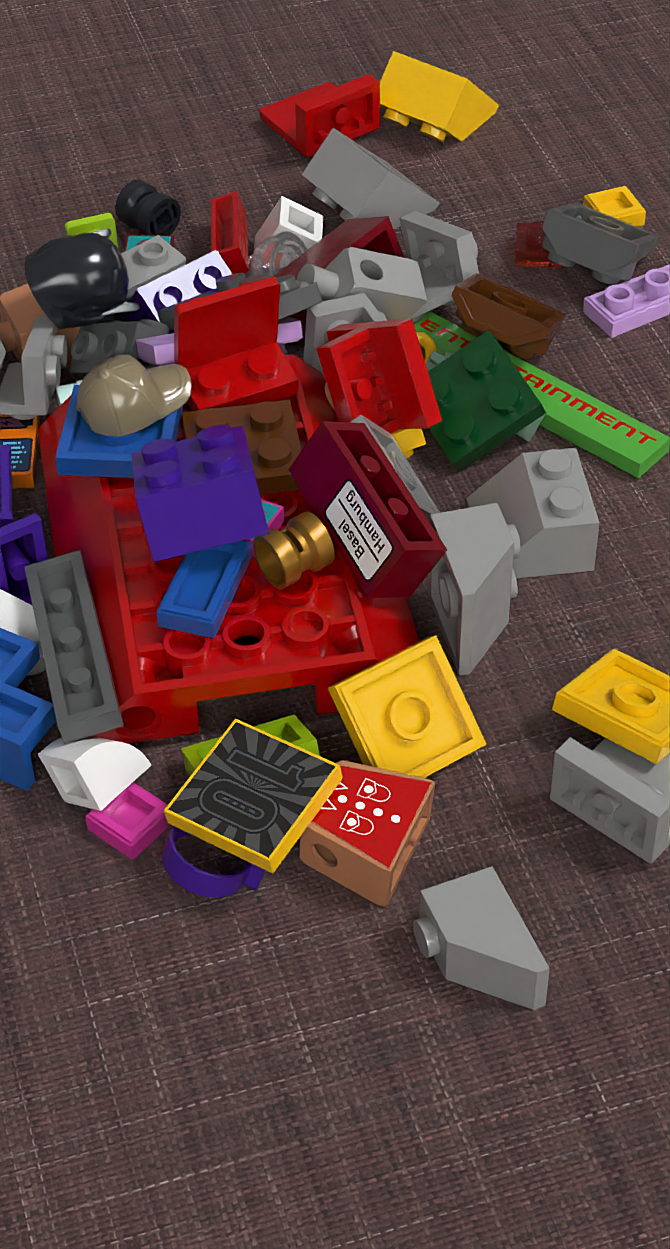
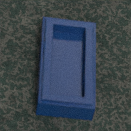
M241 540L185 554L156 612L158 627L215 638L252 559L251 542Z

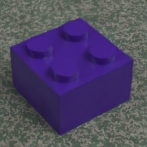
M228 425L211 426L200 431L197 437L174 442L172 439H158L145 444L140 451L131 453L136 502L153 562L269 534L243 425L234 428Z

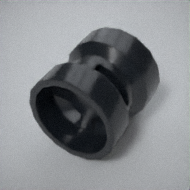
M141 179L128 183L121 190L116 200L115 212L118 219L132 228H138L143 235H171L179 223L181 208L178 201L164 193H158L155 187Z

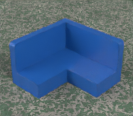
M0 628V780L28 791L35 783L30 753L57 720L53 703L17 688L41 659L38 643Z

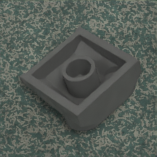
M574 202L548 209L542 226L545 236L541 246L549 251L547 256L549 260L566 267H575V264L578 263L592 269L591 276L596 280L615 285L619 284L620 279H631L637 261L647 256L659 246L662 236Z

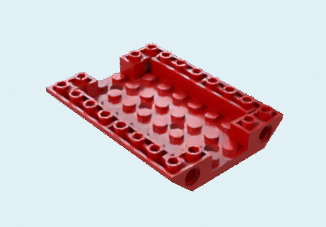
M293 354L285 355L299 379L298 394L276 401L290 400L301 449H303L322 421H339L335 409H333L326 397V379L324 374ZM71 395L39 426L38 434L54 555L58 557L78 550L81 552L124 723L122 727L92 736L129 744L200 733L197 701L310 685L317 715L338 712V709L328 687L419 642L407 598H368L366 593L358 586L354 574L334 545L335 558L332 564L318 571L306 570L302 572L299 581L284 589L274 587L267 580L255 556L252 555V559L215 638L158 627L156 612L184 555L153 562L136 502L134 478L58 475L55 457ZM187 402L183 405L182 412H190L187 411L190 409ZM182 415L176 442L185 440ZM301 490L260 495L262 500L284 507V522L278 529L279 531L286 528L290 519L308 511L318 518L311 505L304 499ZM242 636H254L260 640L258 643L249 646H242L233 642Z

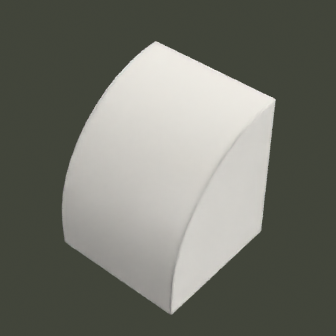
M281 196L255 235L253 265L264 269L282 270L322 239L323 216Z
M94 736L64 744L61 737L38 753L64 802L102 811L151 766L146 756L134 746Z

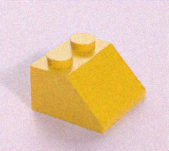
M393 51L380 80V107L385 110L383 118L404 128L408 127L409 122L421 126L420 133L439 142H444L446 136L462 142L492 117L499 107L498 103L467 78Z

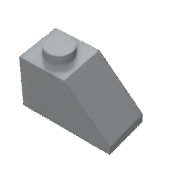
M492 866L420 891V917L413 921L414 935L424 957L434 956L446 980L532 1010L546 1005L550 968Z

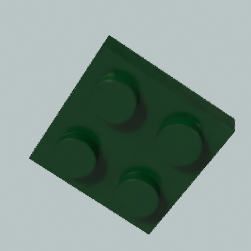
M490 330L428 371L442 421L431 426L429 429L458 472L546 414L543 405Z

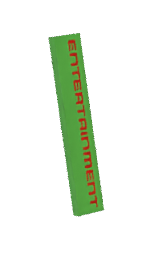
M430 311L424 313L422 319L413 322L416 332L428 334L435 341L438 353L443 356L446 351L452 354L456 353L478 338ZM420 345L423 357L425 359V349L422 345ZM505 351L546 411L540 426L636 478H640L669 452L670 437Z

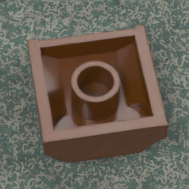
M477 273L457 284L451 295L458 307L455 315L463 321L461 328L464 331L479 337L490 330L495 339L507 344L506 349L530 360L534 358L535 354L546 355L553 337L559 332L566 316L565 313Z

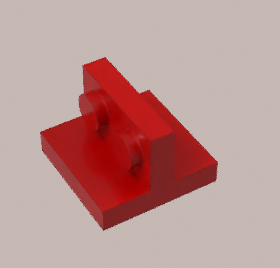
M412 319L340 324L326 331L329 342L316 348L339 422H351L358 416L363 415L387 432L393 433L398 429H428L442 421Z

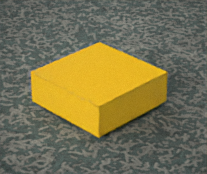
M626 186L584 195V206L637 227L645 225L646 211Z

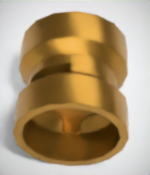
M308 511L290 519L285 529L281 531L270 529L269 534L257 536L253 541V551L261 571L267 580L278 589H284L299 581L301 573L306 570L314 572L332 564L335 558L333 543L327 529L313 513Z

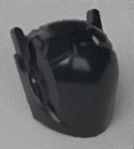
M105 228L91 233L57 238L26 256L24 268L30 290L43 312L58 329L115 321L116 317L135 314L140 309L138 303L126 301L129 288L128 270L121 252L108 239L111 235L110 229Z

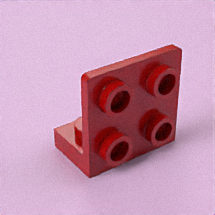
M368 74L340 86H336L332 82H326L260 108V119L307 158L316 154L332 128L352 140L380 128V81Z
M275 277L247 282L238 287L205 297L193 298L188 302L175 306L174 364L185 367L191 377L192 390L187 400L191 411L257 404L265 401L273 402L298 394L299 379L277 343L280 284Z

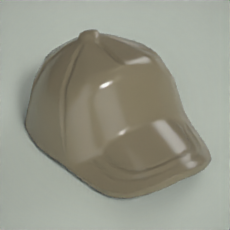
M115 355L95 365L84 377L77 393L76 410L81 413L84 421L95 433L106 436H125L142 430L179 410L191 395V377L187 369L182 365L169 364L145 369L139 361L130 355Z

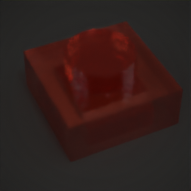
M544 221L517 223L515 266L563 268V265L547 258L549 251L541 246L545 236V232L542 229Z

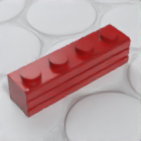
M234 191L210 199L211 252L214 250L218 251L232 274H247L249 272L247 213L245 208H243L238 191Z

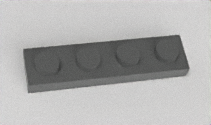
M80 550L24 566L57 725L64 744L124 726L86 566Z

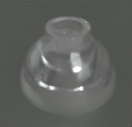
M280 232L264 239L248 258V275L251 277L259 274H269V277H273L308 249L301 238L294 233Z

